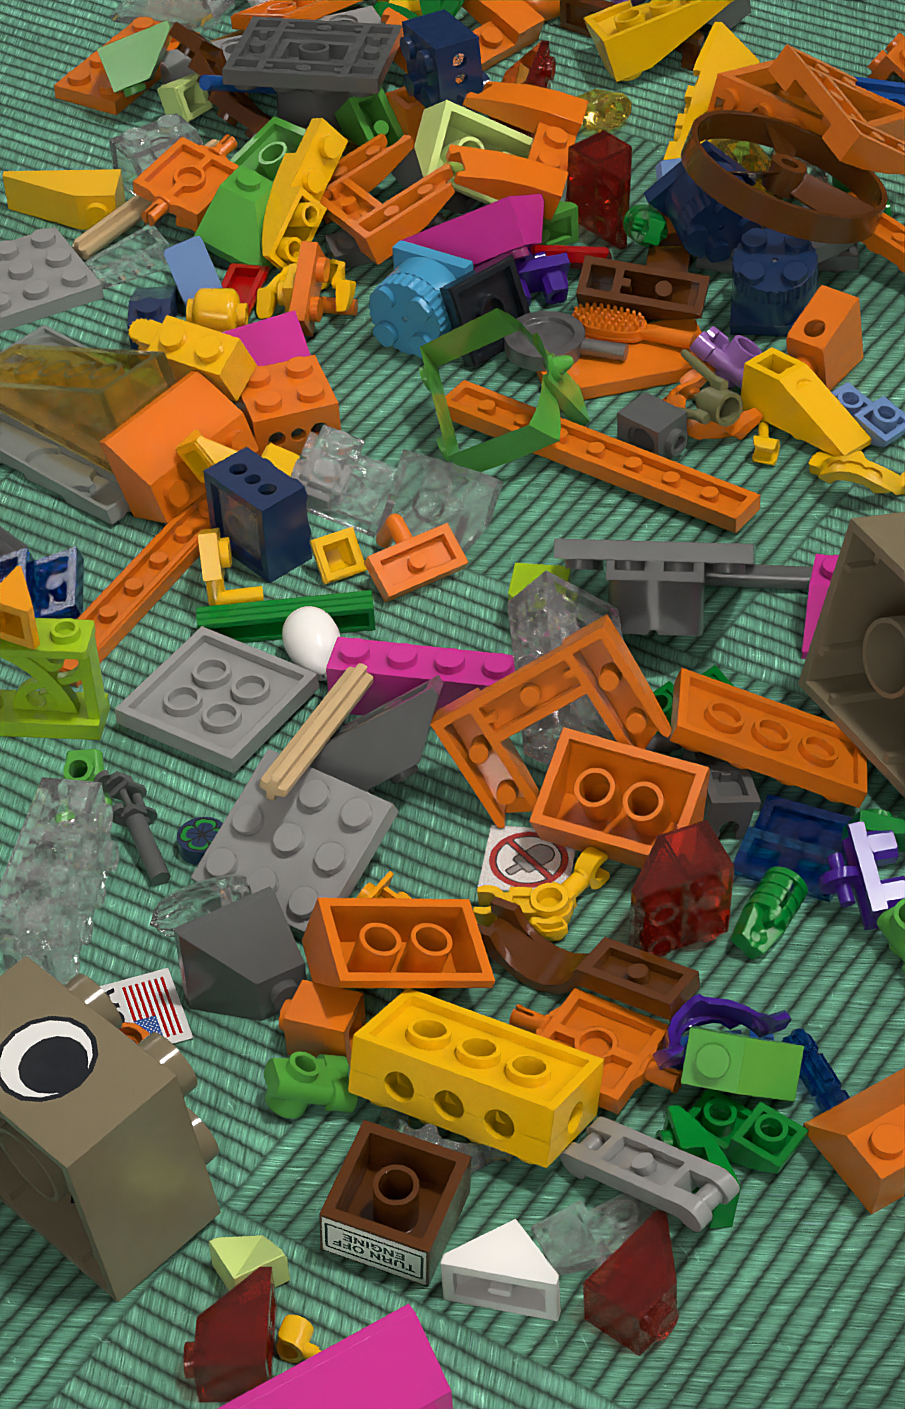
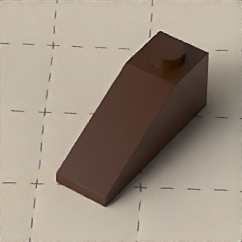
M585 255L576 291L578 308L579 304H583L584 308L586 302L589 303V307H593L595 302L597 307H600V303L604 304V308H607L606 305L610 304L611 309L616 305L619 311L620 307H623L624 312L629 308L631 314L635 310L636 316H638V313H641L645 320L701 319L710 276Z

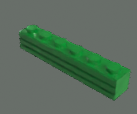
M372 590L196 607L197 630L203 626L242 643L283 639V625L287 617L301 607L313 606L324 610L331 616L339 629V633L376 630Z

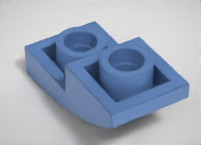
M849 382L831 392L872 438L871 445L886 447L905 434V413L885 396L872 402Z

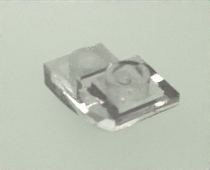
M623 1192L589 1211L582 1200H579L530 1227L549 1263L558 1275L581 1272L607 1265L667 1239L664 1229L651 1206Z

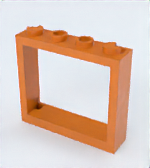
M775 60L718 73L708 112L735 110L762 114L795 124L820 136H823L829 129L821 120L824 116L821 111L812 107L804 99L786 93L770 74L768 69ZM856 85V89L871 96H876L883 103L877 113L858 111L866 122L905 142V106Z

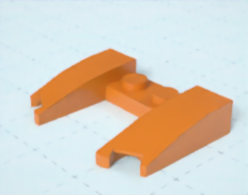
M465 0L462 4V7L482 25L472 31L479 36L482 71L537 41L545 22V18L523 0ZM388 7L384 10L380 21L391 25H402V21L409 19ZM399 46L393 61L404 72L408 73L406 59ZM457 54L454 57L453 66H458L462 63L463 54ZM464 73L459 74L461 77H465Z
M787 44L768 71L786 93L804 99L812 107L823 113L824 116L821 120L829 129L822 136V139L839 161L868 171L884 174H905V142L869 125L858 112L877 113L883 103L876 96H871L856 89L855 83L857 79L854 76Z
M488 81L485 83L481 93L470 92L466 94L462 105L534 133L528 156L523 158L499 151L450 144L446 153L447 161L461 163L464 168L463 171L456 173L454 182L497 200L508 196L542 194L544 200L543 218L551 221L563 194L568 176L569 161L577 134L584 119L588 101L560 91L538 86Z
M380 133L342 157L320 200V203L327 208L322 221L326 224L331 221L335 222L355 238L360 251L377 265L393 255L392 247L399 240L421 232L455 193L452 183H447L454 177V172L451 165L446 163L383 204L369 194L414 148L415 143L410 135H403L396 143L387 148V138L385 134Z
M607 614L564 638L562 645L481 691L477 687L435 712L430 724L498 828H505L506 813L533 812L540 793L509 737L585 694L588 695L617 742L646 749L657 731L667 738L671 734L672 728L653 691Z

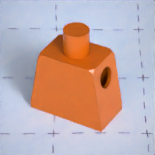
M821 285L788 332L786 344L787 354L807 364L829 390L834 388L864 358L860 300L853 295Z

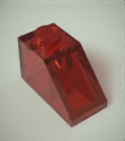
M659 1209L583 1282L584 1319L638 1356H641L656 1340L663 1341L673 1331L679 1318V1311L677 1310V1279L667 1214Z
M259 1267L197 1316L195 1341L185 1342L183 1363L185 1378H195L199 1403L230 1402L272 1379L277 1298L272 1267Z

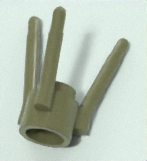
M682 350L681 356L710 382V386L703 388L699 393L693 395L697 410L678 408L687 412V419L695 420L704 425L710 421L723 427L734 424L742 413L743 402L740 395L728 390L727 380L713 373L688 350Z

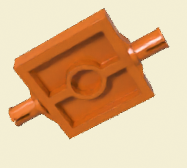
M226 134L214 147L198 145L184 137L178 139L133 181V192L152 202L146 210L141 212L142 220L146 224L149 222V226H153L165 213H171L198 227L219 186L239 167V165L229 161L226 157L237 148L236 139Z
M574 988L563 1004L549 1014L543 1015L517 1004L516 1009H513L510 1015L509 1024L605 1059L598 1107L617 1115L635 1090L646 1082H651L668 1089L672 1093H677L678 1088L680 1089L682 1086L681 1078L683 1071L672 1067L660 1070L653 1057L656 1051L664 1049L663 1041L668 1025L578 988Z

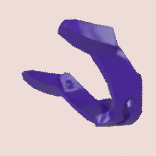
M698 994L692 996L672 1017L663 1041L664 1049L656 1051L653 1057L660 1070L684 1063V1047L680 1044L681 1037L693 1026L717 1023L731 1030L739 1025H743L760 1038L786 1029L792 1020L786 1010L768 1015L729 999L704 997Z

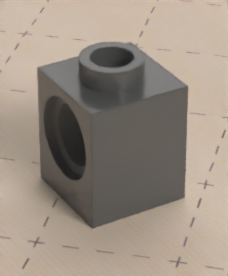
M645 392L617 412V439L671 460L687 448V412Z

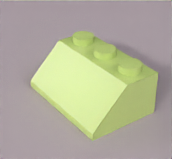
M445 100L424 109L414 148L423 177L442 165L449 163L454 172V177L447 183L451 182L455 191L489 205L498 200L454 182L456 173L463 171L464 168L461 163L447 161L446 153L450 144L499 151L527 158L533 138Z

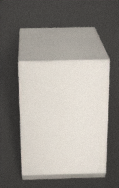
M516 1219L443 1254L440 1264L444 1300L558 1321L561 1312L559 1275Z

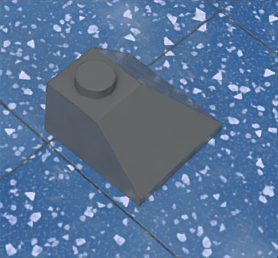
M270 886L173 928L185 1002L190 1009L263 1021L280 1013L285 1000L294 997L302 979L307 980L304 960L277 896Z

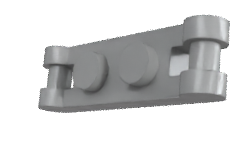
M602 1116L598 1117L587 1128L588 1136L580 1143H571L560 1154L561 1162L565 1168L578 1179H584L586 1176L678 1217L688 1228L696 1232H700L712 1220V1211L720 1203L728 1204L740 1191L736 1179L724 1168ZM696 1187L701 1188L695 1195L691 1193Z

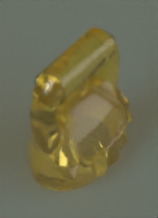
M594 89L576 96L588 101L582 124L589 131L596 130L597 132L618 128L628 119L632 112L631 100L620 92Z

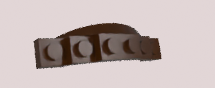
M176 21L168 34L180 42L177 49L192 59L188 67L200 75L197 82L199 83L202 75L223 76L222 69L227 62L223 50L193 29ZM211 91L212 93L207 99L219 108L216 115L233 126L240 122L247 127L244 134L250 139L272 119L242 92ZM339 132L344 138L348 140V143L342 153V156H346L350 152L360 147L355 142H353L345 135H343L341 132Z

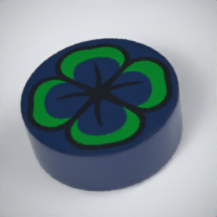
M198 817L184 823L177 832L180 856L186 862L198 865L223 823L212 817Z

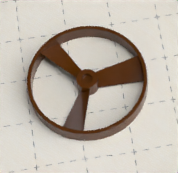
M718 110L704 113L694 120L681 151V161L688 175L703 191L720 204L759 225L808 241L828 244H851L866 240L875 232L888 202L886 189L873 171L863 170L839 161L824 142L822 136L795 124L762 114L735 110ZM710 139L742 140L774 148L775 154L772 156L766 171H727L710 157L700 142ZM795 157L830 174L848 187L858 198L806 173V165ZM734 175L762 179L763 187L769 192L783 198H795L810 209L770 196L746 184Z

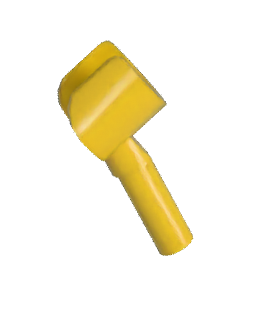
M762 421L758 424V436L755 435L753 437L755 449L752 462L775 466L780 451V440L769 438V424Z
M293 1314L284 1317L277 1333L279 1340L276 1344V1349L279 1357L285 1362L298 1363L302 1359L306 1360L322 1351L320 1347L310 1343L314 1327L308 1320Z

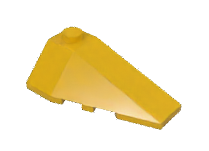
M631 0L584 17V21L608 73L616 82L631 81L638 78L643 71L656 65L734 0H651L648 3L634 7Z

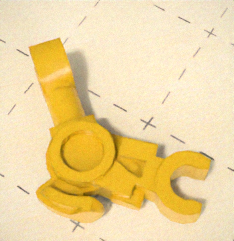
M593 846L587 847L578 857L574 872L561 884L553 881L552 883L541 884L535 889L531 887L510 886L509 892H503L500 888L493 885L479 886L477 888L479 905L489 907L473 908L477 923L489 927L497 919L491 913L490 902L495 897H499L520 905L526 919L545 939L550 942L560 941L568 933V923L571 921L573 910L577 907L576 897L588 887L591 889L601 888L610 878V873L600 868L608 859L607 854Z

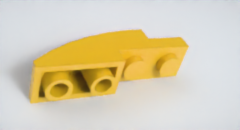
M323 118L311 119L296 153H285L275 176L266 206L262 230L263 257L280 271L289 264L298 262L301 241L312 242L327 210L320 203V200L348 143V140Z

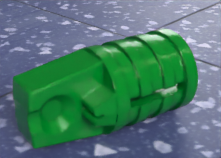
M638 204L631 207L624 215L623 229L626 235L639 245L645 247L658 246L667 237L668 228L666 220L661 213L652 207Z
M774 866L765 872L743 907L731 936L732 942L751 960L764 955L786 931L808 895V888L804 880L797 873L785 867ZM793 884L794 887H793V889L791 890V892H789V889H790L791 885Z

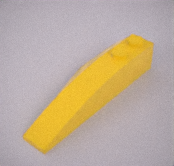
M714 22L696 60L693 74L694 76H699L695 86L688 85L684 96L686 102L684 114H678L673 141H669L663 160L681 158L682 148L694 120L700 115L708 113L707 110L718 73L760 63V60L722 22ZM734 139L708 140L726 155L730 153L737 142Z

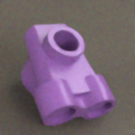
M712 326L707 332H702L696 338L689 350L703 362H708L716 369L714 373L727 380L729 388H734L736 385L742 388L744 363L761 354L762 351L754 342L741 335H736L729 342V338L715 326Z

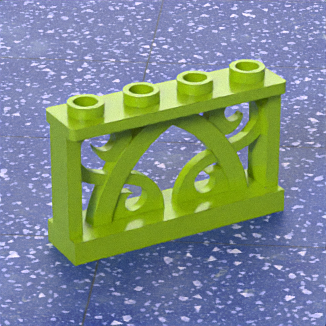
M35 618L40 645L35 650L0 639V657L32 676V678L22 682L17 690L0 689V736L101 740L110 710L108 693L104 692L95 639L96 629L94 621L71 618ZM65 659L78 660V665L74 669L61 673L57 671L63 666ZM82 680L83 692H74L69 684Z

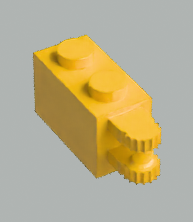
M167 315L163 323L141 318L136 319L134 322L132 321V324L129 325L128 335L133 343L135 342L139 345L138 349L143 357L145 356L147 359L153 360L165 378L178 382L192 370H197L228 399L236 402L257 366L240 338Z

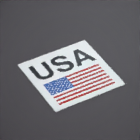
M168 968L100 986L117 1008L122 1023H135L150 1034L152 1032L159 1033L172 1044L193 1038Z

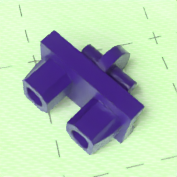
M528 248L530 255L515 261L528 306L530 307L531 305L530 294L541 291L546 303L550 305L565 302L569 290L567 278L570 266L567 253L546 257L545 252L532 254L530 248Z
M864 821L851 823L847 826L849 837L841 842L847 866H845L842 853L829 855L827 860L830 871L825 872L818 878V884L822 893L837 894L840 907H849L856 903L852 891L854 890L864 930L879 928L877 920L880 915L905 898V876L880 880L877 870L878 866L896 863L899 857L898 846L892 830L867 832Z

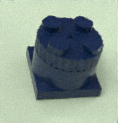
M708 140L701 143L710 157L725 170L748 171ZM682 161L643 193L650 205L669 218L685 250L688 253H692L693 256H699V258L706 257L711 263L728 259L731 252L737 248V244L741 243L743 234L752 228L761 229V225L733 212L703 191L688 175ZM734 175L750 186L756 184L754 178Z
M752 228L742 235L741 243L737 244V248L734 249V255L732 256L730 335L787 336L817 291L818 255L816 254V249L812 247V242L768 228L763 230Z

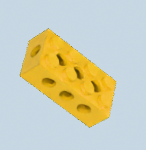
M406 988L353 1035L348 1092L368 1099L377 1106L389 1107L415 1117L426 1125L438 1126L467 1137L473 1143L488 1145L514 1155L525 1163L548 1168L597 1116L605 1059L414 989Z

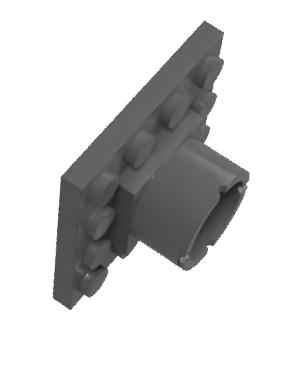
M253 16L222 69L223 84L234 85L239 90H253L257 87L273 88L276 91L278 118L299 127H308L313 118H323L333 128H339L340 125L334 113L347 99L353 96L369 97L373 94H378L400 46L402 25Z
M554 538V558L564 559L565 569L604 570V561H606V580H609L608 616L619 634L648 635L655 630L658 635L702 636L704 629L707 564H713V573L745 574L746 565H755L756 546L754 544Z

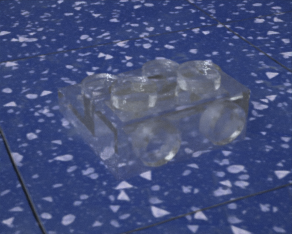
M323 424L319 435L310 431L301 453V457L306 458L307 461L297 459L290 477L296 478L305 486L308 495L306 502L307 512L347 528L353 526L355 531L374 538L402 470L361 454L365 443L364 440Z

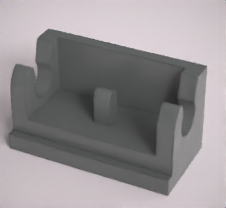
M684 748L681 760L707 766L710 769L702 832L699 839L700 844H715L720 835V827L730 821L736 822L733 826V831L736 839H741L748 832L754 810H759L761 804L749 769H739L722 759L702 752H691Z

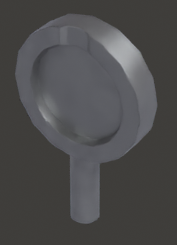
M538 311L517 318L531 335L538 333L545 349L549 353L555 354V356L569 355L573 358L574 363L582 355L626 361L628 344L585 338V329L582 323L569 314L558 311ZM516 331L504 337L505 353L511 362L518 367L528 370L547 371L543 365L544 358L519 332Z

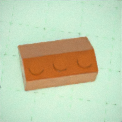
M192 370L99 441L129 508L136 518L168 523L206 493L205 483L199 481L175 449L192 431L198 429L204 438L236 451L248 447L255 453L259 451L244 413L197 370Z
M563 727L529 822L541 840L582 852L587 847L593 846L607 854L610 860L685 881L702 832L710 769L707 766Z
M317 898L301 940L312 982L335 988H492L495 983L470 899Z
M905 1068L803 1125V1127L809 1130L808 1137L871 1215L905 1196Z

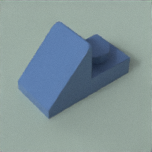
M200 236L192 237L163 251L185 306H187L188 298H194L200 288H223Z

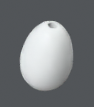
M313 606L301 607L293 611L283 625L282 638L285 651L294 664L318 673V681L327 680L326 666L336 639L340 637L339 629L331 616L324 610Z

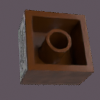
M363 1120L319 1213L320 1248L429 1287L470 1193L472 1156Z

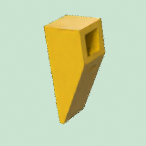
M773 347L744 363L741 388L742 410L746 411L757 408L763 414L761 421L770 423L791 434L794 438L803 440L833 456H847L855 451H861L871 444L872 438L807 364Z

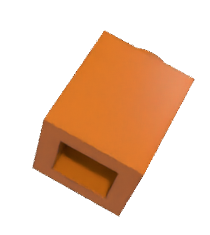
M303 979L294 997L285 1000L279 1015V1029L285 1033L287 1055L301 1051L309 1053L315 1058L319 1054L345 1056L349 1066L351 1064L353 1035L366 1024L363 993Z

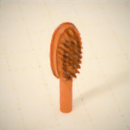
M586 302L584 308L583 304H579V309L577 306L574 307L572 314L574 318L582 323L585 329V336L604 341L635 343L647 340L689 349L697 338V334L693 332L647 324L641 313H638V316H636L635 310L631 314L629 308L624 312L623 307H620L619 311L616 305L611 309L610 304H607V308H604L603 303H600V307H597V304L594 302L593 307H589V303Z

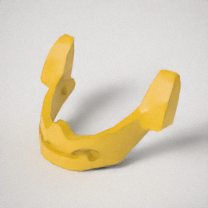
M330 259L329 279L327 283H322L321 289H327L331 282L332 288L336 289V312L347 311L353 302L356 282L345 279V262ZM289 265L284 267L266 287L257 290L256 312L258 318H271L278 303V283L285 280Z
M819 451L812 456L808 463L809 472L818 475L819 479L829 484L837 480H843L864 485L874 494L890 492L894 495L905 494V471L898 475L879 464L867 460L862 451H855L847 456H833L825 451Z

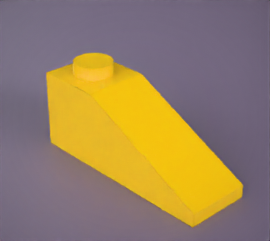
M121 169L4 171L2 175L8 209L79 230L90 229L126 202Z

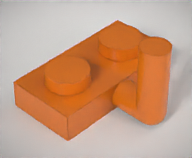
M301 241L289 312L295 310L305 336H313L315 322L321 321L323 313L356 316L358 312L357 299H353L347 311L336 312V297L320 295L322 283H327L329 279L330 260L324 255L319 243L311 241Z
M396 513L387 517L376 535V543L386 549L368 556L364 561V565L385 603L463 570L469 563L448 523L413 537L403 517Z

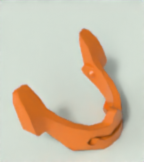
M705 363L713 373L716 371L709 363ZM693 368L679 379L681 385L672 389L663 401L676 407L686 408V400L692 399L694 394L699 393L700 388L707 380ZM757 408L743 411L739 419L727 427H723L713 421L704 425L695 420L687 419V434L689 437L699 441L732 436L742 440L760 423L763 414Z

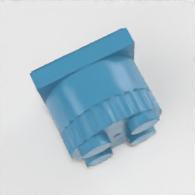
M399 240L392 247L394 271L370 295V305L368 308L370 309L369 314L372 317V323L375 325L373 335L385 347L393 346V348L399 349L402 353L406 352L408 355L413 354L422 358L420 346L453 330L439 288L472 271L473 261Z

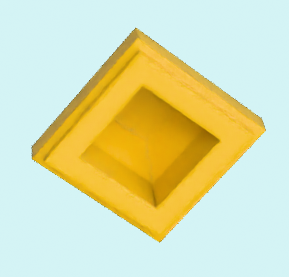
M353 526L309 541L323 585L367 570Z

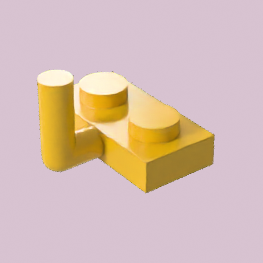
M220 528L201 530L197 536L203 581L206 582L209 606L264 601L263 586L225 590V568H229L232 565L229 537L221 538Z

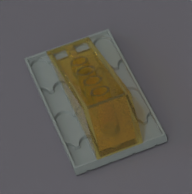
M42 325L0 351V462L22 472L27 480L63 496L66 503L113 525L126 516L127 512H131L99 441L176 383L165 352L87 348L46 325Z

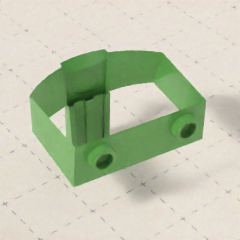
M496 308L420 346L424 365L419 367V373L425 387L432 393L442 435L437 437L438 447L447 462L452 460L466 477L514 461L560 441L561 422L559 408L574 423L583 426L590 422L581 388L566 372L574 364L573 358L569 355L555 356V354L549 353L545 349L538 333L531 335L520 321ZM517 331L544 358L543 365L547 370V373L543 375L541 394L536 411L529 425L459 451L438 367Z

